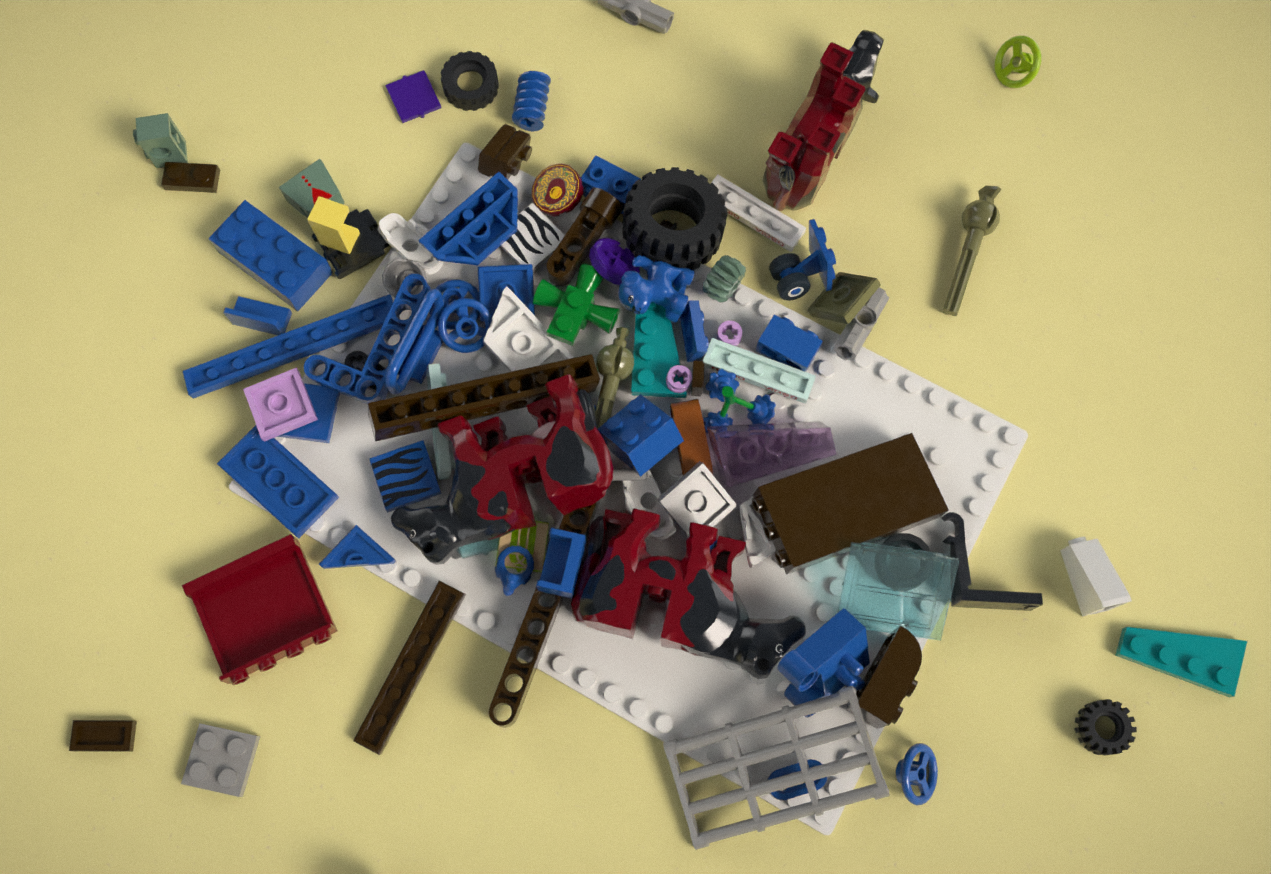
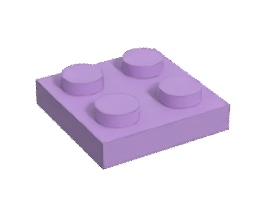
M297 367L243 389L260 437L264 442L318 420Z

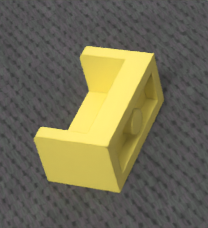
M319 196L307 219L321 245L350 254L360 232L355 227L343 224L349 213L348 206Z

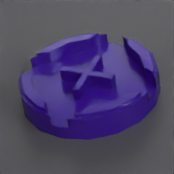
M602 238L592 246L589 257L595 270L604 279L615 285H620L622 283L621 278L625 272H640V267L632 265V260L635 256L627 247L624 250L619 246L620 242L617 240Z

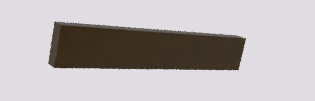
M440 580L438 581L356 734L354 742L378 755L382 754L466 596L465 593Z

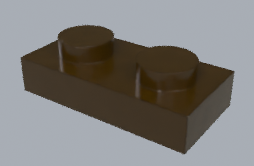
M165 162L161 186L164 190L217 193L220 168L215 164Z

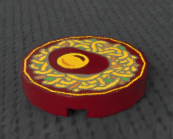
M561 163L550 165L542 170L535 178L532 186V199L535 206L545 215L553 217L560 216L559 214L564 212H571L579 204L583 195L582 179L577 171L571 166Z

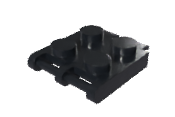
M357 209L348 213L343 223L357 228L360 232L350 254L333 248L328 249L327 246L319 243L315 233L311 236L314 242H318L324 251V258L330 261L335 268V275L338 279L346 277L385 254L383 249L390 246L377 230L378 224L368 209L360 213ZM335 257H337L339 262L341 263V268L336 262Z

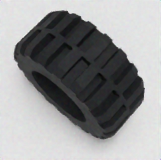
M671 167V170L661 168L657 169L654 174L649 172L643 175L642 180H637L632 185V190L628 191L626 196L622 233L628 249L632 252L635 251V257L639 255L645 256L653 262L664 261L674 267L690 268L691 270L700 268L701 263H708L712 259V255L717 253L722 241L727 219V208L725 207L723 195L721 193L718 194L719 189L713 183L709 184L705 176L701 174L697 176L693 170L681 171L679 167ZM665 210L679 211L688 215L696 223V226L687 230H671L658 224L652 216Z

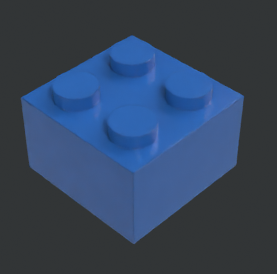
M641 394L597 429L610 452L640 477L684 441L672 417Z

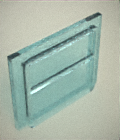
M851 542L844 581L842 582L838 612L845 608L866 627V630L890 633L901 625L915 637L941 641L959 559L947 557L942 553L867 542L861 544Z

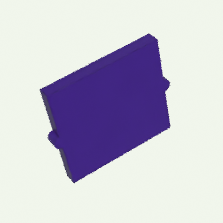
M424 70L410 76L404 75L402 79L385 85L402 123L418 117L424 118L425 114L441 109V104Z

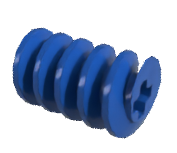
M527 71L518 78L512 121L523 130L534 132L544 127L542 121L545 119L544 112L547 109V94L549 93V85L551 83V78L547 74L539 71Z

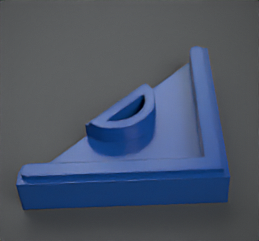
M355 525L319 565L323 569L387 565L394 564L396 560L359 526Z

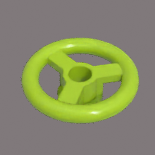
M1015 36L1008 39L1002 44L995 58L994 67L997 78L1003 85L1009 88L1026 86L1039 72L1041 51L1038 44L1030 37ZM1022 44L1027 45L1033 55L1022 52ZM1013 46V56L1010 59V63L1003 69V57L1007 50ZM1012 72L1027 74L1023 79L1017 81L1007 78Z

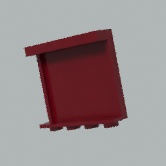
M292 534L182 585L185 595L193 600L223 674L219 679L227 684L238 685L250 678L249 674L257 670L264 672L272 669L277 665L276 661L286 656L287 658L296 657L305 651V647L313 643L315 645L323 644L332 638L331 634L338 632L299 540Z

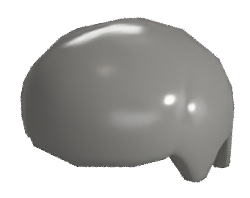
M394 259L386 265L383 271V286L390 295L396 297L405 277L410 274H420L427 282L426 271L419 263L413 260ZM423 285L414 286L411 294H419L423 290Z

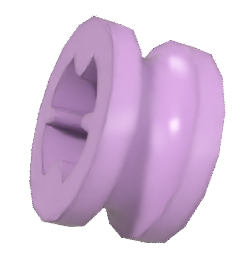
M735 321L723 322L718 328L717 340L733 346H737L740 343L742 337L741 326ZM729 329L732 334H737V336L734 335L733 339L730 340L727 335L723 334Z
M683 365L673 366L666 377L667 387L674 393L685 392L692 382L691 371ZM674 374H677L679 377H685L682 385L679 381L673 382Z

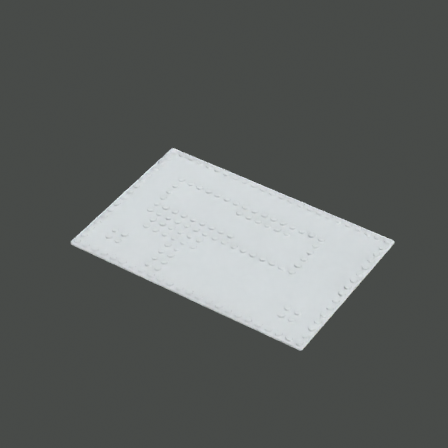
M463 143L411 219L430 231L491 179L492 176L488 177L478 171L479 154L482 150L469 143ZM519 170L516 176L511 175L508 179L518 190V214L530 204H534L532 186L535 177L522 170ZM582 201L569 213L564 212L556 217L545 216L565 235L581 212L579 207ZM616 220L610 229H605L599 238L617 240L620 242L619 246L624 250L627 247L622 233L623 225L619 220ZM407 241L402 247L408 252H413L418 249V244L413 241ZM572 245L568 248V251L578 252L581 247ZM393 247L389 250L350 309L389 294L383 286V271L386 265L394 259H405ZM498 247L478 266L444 261L443 266L437 273L432 275L426 274L427 283L431 289H434L445 281L459 279L471 283L479 291L478 267L518 264L501 247ZM588 254L582 264L593 266ZM547 261L533 272L534 295L542 279L551 283L547 271ZM701 263L700 268L693 270L695 272L690 286L687 285L685 295L688 296V301L699 300L700 310L704 313V334L707 336L709 344L712 338L717 339L718 328L723 322L735 321L742 328L741 341L736 347L765 357L755 350L759 338L774 314L778 317L790 319L796 327L802 330L814 332L823 341L817 355L807 370V373L815 375L816 378L806 404L735 378L739 382V387L735 391L736 397L751 402L755 400L757 395L763 397L765 394L774 393L770 396L772 402H775L776 407L774 408L775 416L771 418L765 427L761 425L754 427L752 421L747 418L749 413L747 408L734 403L729 406L727 414L728 417L733 419L735 432L729 438L721 439L713 438L709 433H706L713 476L737 504L729 514L714 526L718 529V536L744 541L739 507L742 503L753 497V493L759 486L913 433L949 509L946 513H957L964 520L967 556L969 557L1028 438V433L1020 427L863 346L854 360L841 359L833 350L840 337L839 334L743 284L738 286L737 290L726 302L720 303L707 296L708 294L703 292V282L711 268ZM640 267V276L648 280L647 271ZM579 269L569 284L555 287L564 293L568 285L576 287ZM604 279L593 293L596 305L620 309L617 322L611 334L588 321L585 330L580 329L573 346L559 341L574 358L592 354L596 364L599 351L603 347L613 344L614 338H617L616 328L620 327L628 328L630 331L629 336L625 340L627 341L626 348L633 355L636 314L625 309L620 303L618 297L620 285H615ZM467 292L465 298L473 299L472 295ZM535 305V317L548 329L557 309ZM467 307L468 315L472 313L474 308ZM404 310L400 314V320L408 319L411 316L412 310ZM428 313V315H427L425 321L423 322V325L426 324L428 318L430 317V314H429V313ZM451 313L447 321L457 322L459 317L456 313ZM479 315L476 322L478 326L485 328V322L480 321ZM679 317L676 323L671 321L680 365L687 367L692 374L693 362H687ZM470 325L469 327H467V328L462 329V330H463V331H468V330L471 328V325ZM381 329L320 351L318 355L344 364L346 356L353 351H362L369 356ZM729 329L723 334L727 335L730 340L733 339L734 335L737 336V334H732ZM400 335L391 336L388 344L391 346L397 344L400 340ZM476 335L472 339L458 337L455 342L469 345L477 342L481 336ZM443 342L432 363L440 364L441 373L446 374L447 386L510 372L486 346L475 352L461 353L452 350ZM388 360L379 362L383 367H388ZM362 361L353 362V366L355 368L359 367L360 369H363L364 365ZM325 364L319 365L315 369V376L323 374ZM704 367V387L701 397L691 396V384L688 390H686L687 398L644 396L670 417V403L698 399L702 418L707 417L709 412L718 413V411L722 410L724 404L718 398H710V391L705 388L710 379V373L718 372ZM599 371V384L595 392L588 393L595 406H597L603 376ZM632 373L626 379L619 381L611 417L628 405L630 401L638 397L631 395ZM306 374L302 378L305 384L319 385ZM351 375L343 376L340 380V386L348 385L351 381ZM425 377L422 384L409 380L407 386L400 394L393 395L388 392L385 399L428 390L427 378ZM368 388L366 389V397H371L375 394ZM340 393L330 443L275 437L279 443L339 496L304 534L333 550L355 525L359 526L396 560L394 564L361 567L427 604L439 580L465 593L466 596L453 620L511 653L542 571L533 570L531 579L525 585H520L511 596H506L503 593L502 582L495 574L500 538L459 547L462 554L461 558L453 559L450 557L444 564L435 565L425 558L422 552L410 542L406 535L393 527L391 516L394 511L387 513L369 458L424 440L437 478L432 429L375 442L368 417V404ZM527 407L468 420L472 431L477 435L480 445L481 437L475 432L473 425L497 416L506 425L505 434L508 439L531 435L539 428L537 420H534L529 414ZM448 443L449 453H453V443ZM677 447L649 469L661 494L683 476ZM610 452L613 469H624L627 465ZM451 470L449 479L437 480L442 494L406 507L418 509L428 506L445 505L452 488L455 470ZM234 479L231 481L229 489L233 493L270 513ZM623 481L611 482L605 496L599 503L593 521L598 516H604L605 509L628 514L625 508V494L622 490L625 488ZM527 483L525 487L535 522L548 524L544 554L545 562L550 542V528L559 529L564 515L548 499L544 483ZM653 493L645 494L641 500L642 506L646 509L654 508L657 504V496ZM575 514L571 517L570 522L574 525H581L585 522L586 517L582 514ZM940 517L900 532L911 533L921 538L928 545L933 558V567L929 576L919 586L907 591L895 590L886 586L878 578L875 571L874 556L878 547L889 537L787 575L784 568H780L777 564L775 553L750 568L745 548L744 553L736 557L732 562L731 581L734 585L733 590L743 602L749 618L779 620L794 615L805 623L806 635L795 643L788 652L795 650L833 616L845 608L866 627L870 664L859 674L863 679L887 635L900 625L915 636L921 651L923 650L950 595V545L942 541L949 535L955 537L954 523L951 521L944 522ZM675 521L676 531L669 538L657 541L648 535L644 540L646 542V551L651 556H669L679 560L685 557L688 536ZM537 526L530 527L527 550L531 555L534 553ZM528 528L521 529L519 546L526 548ZM519 529L512 531L510 547L517 546ZM589 532L586 538V545L580 569L588 555ZM898 545L888 552L886 564L894 576L907 579L913 577L918 572L920 559L912 548L906 545ZM509 554L510 561L517 563L516 554ZM518 555L519 560L521 561L524 556ZM525 558L522 563L527 565V560ZM520 563L517 564V565H515V566H518V567H525V566L521 565ZM505 566L512 574H520L525 571L524 568ZM544 594L541 596L539 604L543 607H549L554 603L555 597L552 594ZM644 594L633 639L602 632L577 622L572 615V598L564 597L537 669L663 742L674 739L680 741L723 728L725 724L730 722L736 724L782 710V707L789 705V707L794 706L784 696V692L791 682L777 669L778 664L767 678L757 679L746 670H743L740 665L695 656L679 649L662 647L660 637L669 600H666L665 603L649 600V595ZM534 621L529 626V633L532 635H538L544 630V623L541 621ZM526 648L519 652L518 658L528 663L532 660L534 653L531 649ZM849 703L817 712L808 718L803 716L794 719L799 737L856 721L854 715L846 710ZM786 722L737 736L742 754L790 741L791 737ZM865 722L874 748L884 727L876 729ZM860 733L804 750L807 760H817L822 764L866 752ZM728 739L683 752L704 766L734 757ZM796 752L746 766L753 785L767 781L768 776L773 771L799 762ZM865 766L828 776L825 785L817 790L819 799L853 790ZM738 769L720 774L743 787ZM769 793L758 796L780 810L811 802L809 793L788 800H777ZM845 806L824 811V814L820 816L813 814L798 820L823 835H830Z

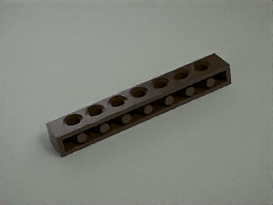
M589 354L368 403V417L375 442L438 428L437 425L458 416H463L468 421L525 408L528 404L550 396L545 386L547 382L568 374L577 383L578 390L583 389L587 393L595 392L600 377L593 355Z

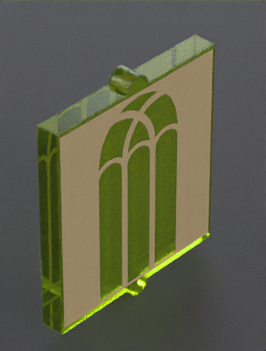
M535 521L537 526L518 529L500 537L495 567L497 559L504 549L511 546H521L527 549L533 557L534 569L532 572L542 573L549 523ZM513 552L506 556L505 567L516 569V572L520 573L522 570L525 571L527 560L522 554Z

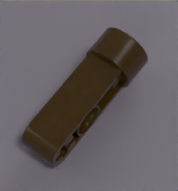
M596 187L590 190L579 207L581 212L547 261L549 280L555 286L562 287L570 283L590 253L592 246L598 241L605 229H610L621 214L623 206L613 195L605 190ZM572 245L581 247L578 252L568 251V248Z

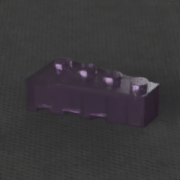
M820 421L706 426L720 480L727 487L837 455L831 428Z

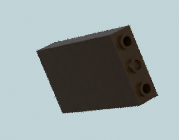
M913 433L759 486L752 495L753 508L763 519L765 536L769 541L773 542L776 548V562L780 568H784L786 575L938 519L949 511Z

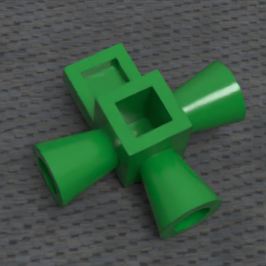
M582 264L579 269L576 287L568 285L565 293L544 279L539 283L534 295L533 304L557 309L546 331L548 337L573 346L580 329L585 330L588 321L608 334H611L620 309L595 304L593 293L604 278L593 266Z

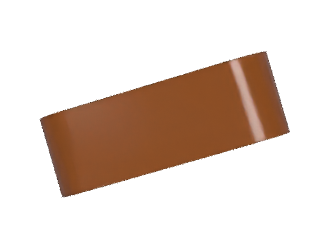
M694 399L670 403L671 417L684 440L677 446L682 475H685L699 461L713 475L699 400Z

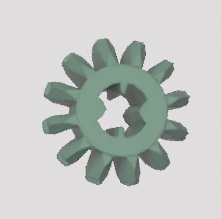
M728 255L722 256L707 274V278L703 282V292L708 294L707 296L720 303L726 302L741 284L745 276L746 267L736 258Z

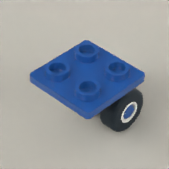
M815 219L809 220V251L811 255L801 262L797 254L786 253L776 257L769 265L772 278L779 281L777 290L783 300L791 301L804 296L811 286L808 276L819 273L826 291L832 290V280L836 278L833 265L836 264V258L831 248L827 249L825 231L823 227L818 228Z

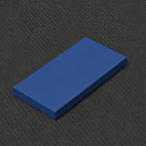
M256 425L217 463L298 539L339 498L333 490L275 438L264 442Z

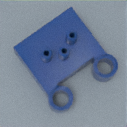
M843 608L795 650L788 652L781 659L777 668L791 682L786 688L784 696L796 706L835 694L844 686H853L856 690H861L865 685V681L859 674L870 664L866 627ZM815 713L810 714V715H807V716H805V717H806V718L811 717V716L814 715Z

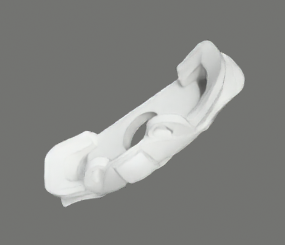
M396 213L388 214L379 221L377 229L379 233L405 259L419 263L427 275L435 274L441 269L444 261H437L418 241L429 232L426 227L417 224L413 219L406 221ZM407 241H413L418 244V249L408 252L402 246Z
M648 470L646 472V480L623 481L625 488L622 490L625 494L627 513L632 515V510L635 508L659 514V528L649 535L657 541L667 539L676 531L674 520L658 500L656 506L652 509H646L642 506L641 500L645 494L653 493L657 496V499L662 495L651 471Z

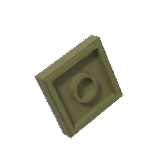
M838 272L835 276L836 278L832 280V290L826 291L824 289L808 308V312L812 317L849 324L880 287L881 284L877 278Z

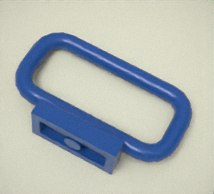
M436 288L429 290L423 297L387 367L385 385L393 395L400 394L407 386L409 380L419 384L423 383L428 364L433 363L443 343L439 331L435 329L438 325L440 314L444 309V299L441 292ZM432 305H433V309H432V312H431V314H430V317L428 318L426 324L423 325V322L425 321V319H426V317H427V315H428V313H429V311H430V309H431V307H432Z

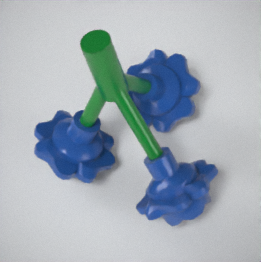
M721 368L717 373H710V379L705 388L710 391V398H718L724 404L721 411H718V413L709 412L707 417L703 418L705 432L709 433L713 438H729L736 430L733 426V419L728 417L727 414L729 406L734 403L747 408L749 411L747 418L752 421L754 427L760 425L765 427L771 418L775 416V402H772L767 394L763 395V397L757 395L755 400L751 402L736 397L735 391L739 387V382L735 380L736 374Z

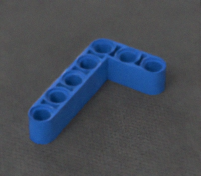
M410 274L403 280L362 371L316 354L310 356L305 361V374L317 384L365 404L384 400L389 392L385 385L387 368L383 371H377V365L382 360H388L390 363L423 297L431 290L424 277L420 274ZM423 285V290L419 294H411L414 286ZM404 310H412L411 316L408 319L400 320V314ZM400 335V340L397 344L392 346L388 344L391 336ZM325 364L323 374L315 376V369L319 365ZM348 374L351 375L349 384L340 386L341 378ZM371 385H376V393L371 397H366V389Z

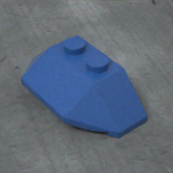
M500 172L496 173L418 240L419 243L437 261L478 266L517 232V188Z

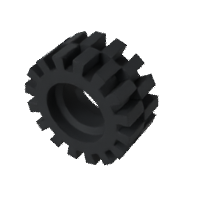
M1111 699L1098 700L1084 705L1085 708L1078 711L1080 717H1076L1074 722L1078 723V727L1074 728L1075 733H1080L1081 735L1077 739L1080 743L1086 744L1085 749L1088 751L1093 750V754L1105 756L1123 753V750H1128L1131 747L1129 743L1134 742L1136 738L1132 736V733L1137 732V727H1132L1131 722H1135L1134 716L1128 717L1127 715L1130 710L1127 707L1121 708L1122 703L1118 701L1112 702ZM1100 716L1109 717L1115 724V734L1110 739L1100 737L1095 730V722Z

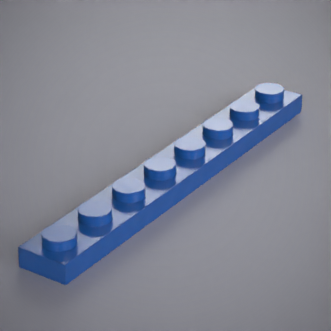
M388 294L183 371L188 395L193 399L377 331L382 328L394 299Z

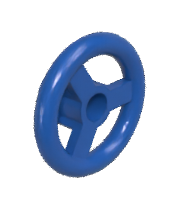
M448 280L436 287L441 294L443 293L444 308L452 301L465 298L467 292L472 295L474 300L479 301V291L477 288L464 280ZM432 305V307H431V309H430V311H429V314H431V312H432L433 305ZM457 308L452 313H456L460 319L459 308ZM473 309L469 317L476 321L480 312ZM447 321L446 328L454 330L456 322ZM464 322L461 325V329L467 328L471 324Z
M469 298L457 299L449 303L441 312L438 320L439 335L442 341L454 351L461 353L475 352L485 346L483 341L491 325L492 316L489 310L479 301ZM467 307H472L481 313L485 321V328L478 326L477 322L472 317H469ZM459 308L460 319L456 322L455 329L448 334L446 328L447 319L455 309ZM464 322L471 324V328L468 331L461 329V325ZM476 335L481 336L477 342L469 345L455 342L458 337L472 339Z
M917 743L911 746L906 752L904 759L898 762L896 778L902 786L906 799L914 805L925 804L934 793L938 768L932 749L924 743ZM920 753L919 760L913 761L915 756ZM927 762H928V769H929L928 781H926V766H927ZM911 785L918 786L921 795L916 796L912 791Z

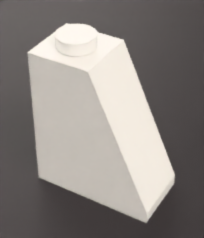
M1085 536L1068 541L1069 546L1060 550L1082 617L1109 611L1132 601L1098 539L1087 541Z

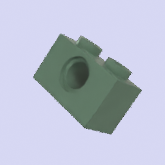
M168 113L135 118L136 129L133 130L135 143L142 147L145 157L150 159L156 168L165 167V162L188 163L186 140Z

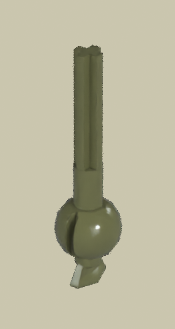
M986 185L978 191L979 200L968 204L962 214L963 227L968 233L943 308V313L946 315H958L983 236L991 234L999 224V210L994 205V199L1001 191V188L998 186Z
M616 328L617 338H614L613 344L603 347L596 358L597 369L603 376L595 410L597 429L611 418L619 381L626 379L634 369V357L632 352L626 348L627 341L625 338L629 336L630 332L628 328Z

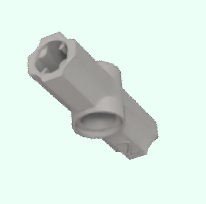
M598 0V4L619 13L628 24L637 26L641 23L663 34L668 32L674 19V12L652 3L651 0Z
M879 287L852 321L844 328L833 347V350L841 359L854 360L889 300L884 289Z

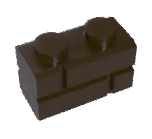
M508 124L502 125L479 154V173L493 177L496 173L500 172L506 179H509L511 175L516 176L520 170L521 162H527L531 156L530 134L521 130L516 131V128Z

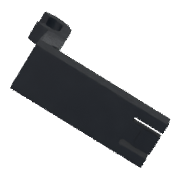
M954 512L946 513L941 517L944 522H953L955 528V537L949 535L942 541L950 545L951 607L1032 611L1043 605L1042 593L969 589L968 586L972 584L965 543L964 520L959 514Z

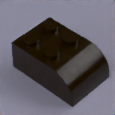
M901 625L887 635L863 678L865 681L864 687L856 691L864 721L876 729L889 726L891 722L895 724L904 709L900 706L901 702L906 696L910 697L918 684L915 677L922 662L921 647L915 636ZM849 703L846 710L853 714L851 705Z

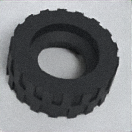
M467 51L464 53L459 52L457 55L451 56L448 62H445L440 78L445 97H447L450 104L464 111H477V109H483L494 101V97L498 94L499 82L497 70L489 57L482 55L480 52ZM469 71L478 72L483 79L478 89L464 91L458 86L457 81L461 74Z

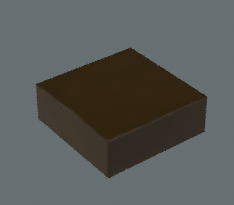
M693 361L691 396L701 397L704 387L703 361Z

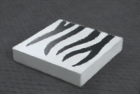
M532 203L518 214L517 232L500 247L518 265L532 264L534 272L551 257L565 235Z

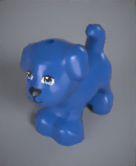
M636 256L632 260V265L645 269L648 280L642 278L637 272H625L621 278L622 283L618 290L620 303L625 309L639 315L644 314L653 302L663 306L666 309L665 317L676 323L686 307L688 296L685 295V289L687 285L690 286L695 272L687 268L674 267L664 261L653 262L645 256Z

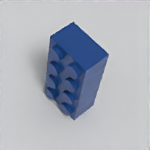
M246 200L208 238L218 253L297 312L333 274L324 257Z

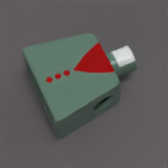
M318 159L279 187L286 201L306 218L309 217L319 196L343 205L345 203L321 159Z

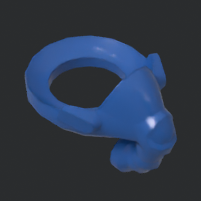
M521 546L507 547L500 553L497 559L495 574L497 578H500L503 585V593L506 596H511L517 587L525 585L531 579L534 560L531 553ZM517 552L526 558L527 567L524 572L512 574L506 569L505 558L510 553Z

